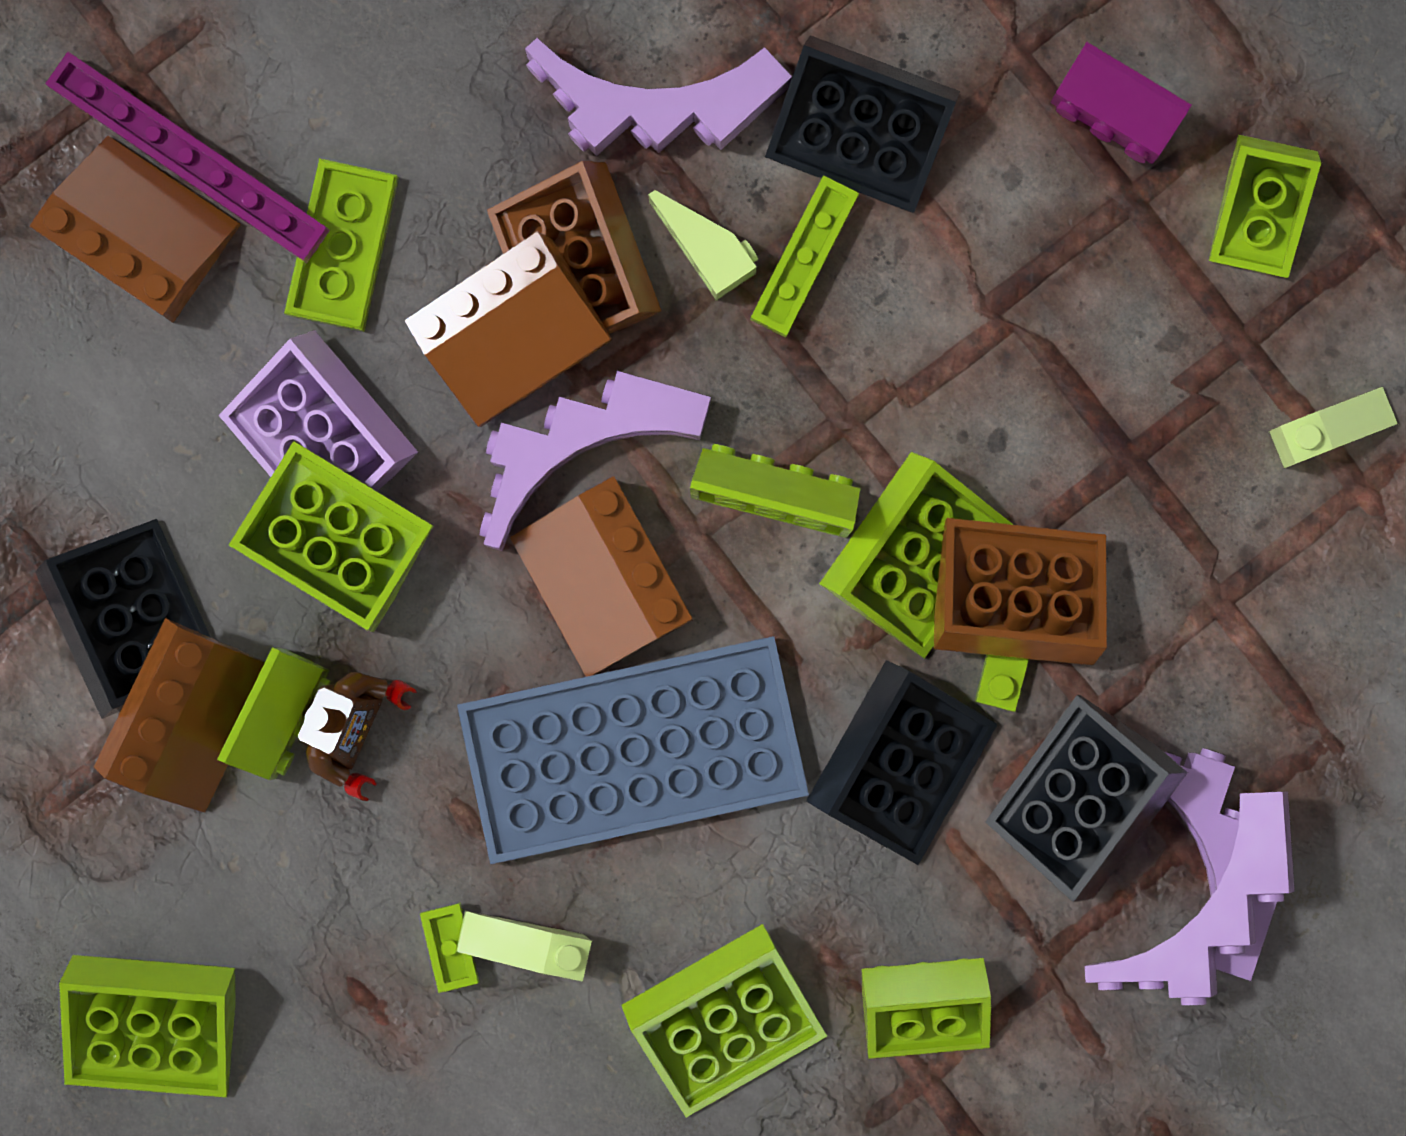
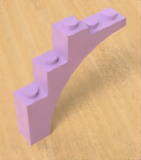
M538 38L525 48L529 60L526 66L541 83L547 79L557 90L553 95L568 112L573 108L576 110L568 117L569 126L572 129L568 135L583 152L589 148L596 156L631 125L634 126L631 133L644 148L647 149L651 145L659 153L693 122L696 123V126L693 127L695 133L706 145L709 146L714 143L722 150L788 90L792 80V76L766 48L760 50L739 67L711 80L680 88L661 89L622 86L588 75L560 59Z
M617 371L615 380L608 379L604 388L601 402L608 404L606 410L559 397L557 406L550 405L545 418L544 428L550 430L548 436L501 423L499 432H491L486 449V454L492 455L490 462L494 466L504 468L505 470L503 475L496 474L491 490V497L496 498L492 514L485 513L479 535L485 537L484 545L503 551L513 523L530 496L553 472L579 454L607 442L634 436L672 435L700 440L711 404V397Z
M1202 748L1200 755L1188 753L1184 766H1181L1188 773L1167 801L1179 813L1196 841L1206 867L1210 895L1212 896L1217 890L1232 858L1239 828V812L1225 808L1223 815L1220 814L1235 767L1224 763L1225 755ZM1165 752L1180 765L1181 757ZM1253 894L1256 943L1245 945V953L1220 954L1219 946H1214L1217 970L1251 981L1277 902H1258V894Z
M1288 792L1240 794L1239 828L1232 858L1217 890L1200 913L1175 936L1145 953L1124 960L1086 965V983L1098 982V990L1123 989V982H1139V989L1164 988V981H1168L1169 998H1181V1005L1206 1004V997L1216 995L1217 981L1214 946H1219L1220 954L1245 953V945L1256 943L1253 894H1258V902L1284 901V893L1295 892Z

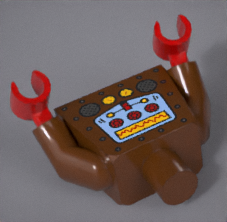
M358 672L347 674L334 685L321 686L311 708L305 714V721L298 734V740L307 746L306 756L310 770L339 787L344 785L345 792L349 796L362 801H368L369 798L361 795V786L365 782L376 786V781L360 773L350 774V770H352L381 706L383 697L386 696L388 701L398 708L408 710L411 708V705L401 700V697L407 691L417 693V691L402 680L392 681L388 685L387 680Z

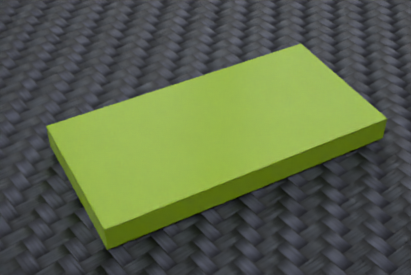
M319 158L307 214L330 231L308 263H305L298 257L296 258L284 311L286 316L360 332L365 331L398 185V175Z

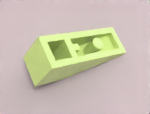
M656 190L648 194L649 203L715 300H718L756 274L757 267L754 262L758 260V257L746 240L739 242L732 232Z
M1381 387L1281 425L1269 432L1284 468H1287L1398 423L1385 391Z
M465 911L456 951L542 974L583 981L592 941L580 933Z

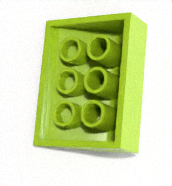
M293 441L232 538L229 546L364 629L374 633L396 598L433 526Z
M713 444L711 450L702 449L690 486L691 499L847 538L852 532L860 494V488L852 486V479L830 474L829 480L814 477L813 469L791 464L789 470L775 467L774 459L757 454H752L750 460L736 457L735 449L723 445Z
M911 452L819 584L846 605L925 659L934 646L935 603L946 518L1013 524L935 461Z
M763 924L621 1005L632 1034L686 1118L827 1037Z
M72 955L59 982L65 1085L227 1097L236 1004L235 968Z

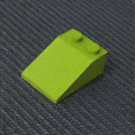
M1238 135L1225 184L1209 261L1275 276L1289 277L1321 166L1318 151Z

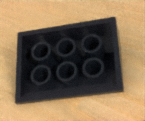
M810 35L803 46L765 158L821 179L824 175L856 192L914 213L960 91Z
M157 519L46 559L35 572L101 719L121 711L165 618L210 637Z
M886 660L806 802L919 865L998 724L914 673Z
M1076 695L985 822L1071 901L1077 902L1094 899L1188 772L1155 744L1081 695Z

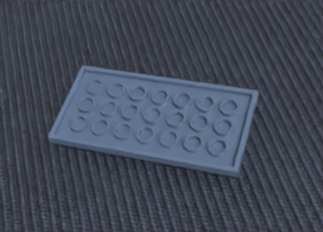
M774 636L457 705L490 864L809 795Z

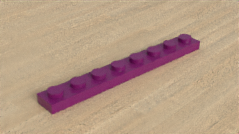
M70 52L65 54L46 81L45 85L305 263H308L330 230Z

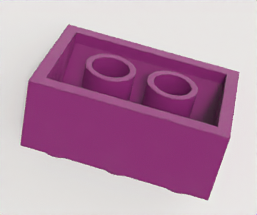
M1088 42L1085 43L1050 102L1056 106V112L1065 119L1076 122L1078 119L1091 127L1090 132L1098 139L1105 142L1113 140L1123 146L1125 154L1140 163L1148 161L1151 164L1159 157L1192 104Z

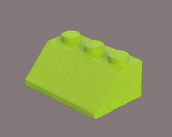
M272 647L217 760L267 780L276 779L278 774L284 776L294 759L295 754L290 752L305 721L307 710L311 708L320 687L330 685L331 681L326 679L330 670L287 649Z
M963 958L954 961L919 962L910 965L877 966L875 968L861 969L868 1059L990 1048L991 994L984 958Z

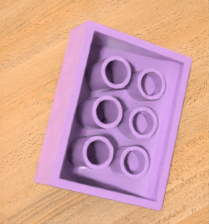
M315 330L290 338L219 414V417L270 477L293 441L375 491H378L418 453Z

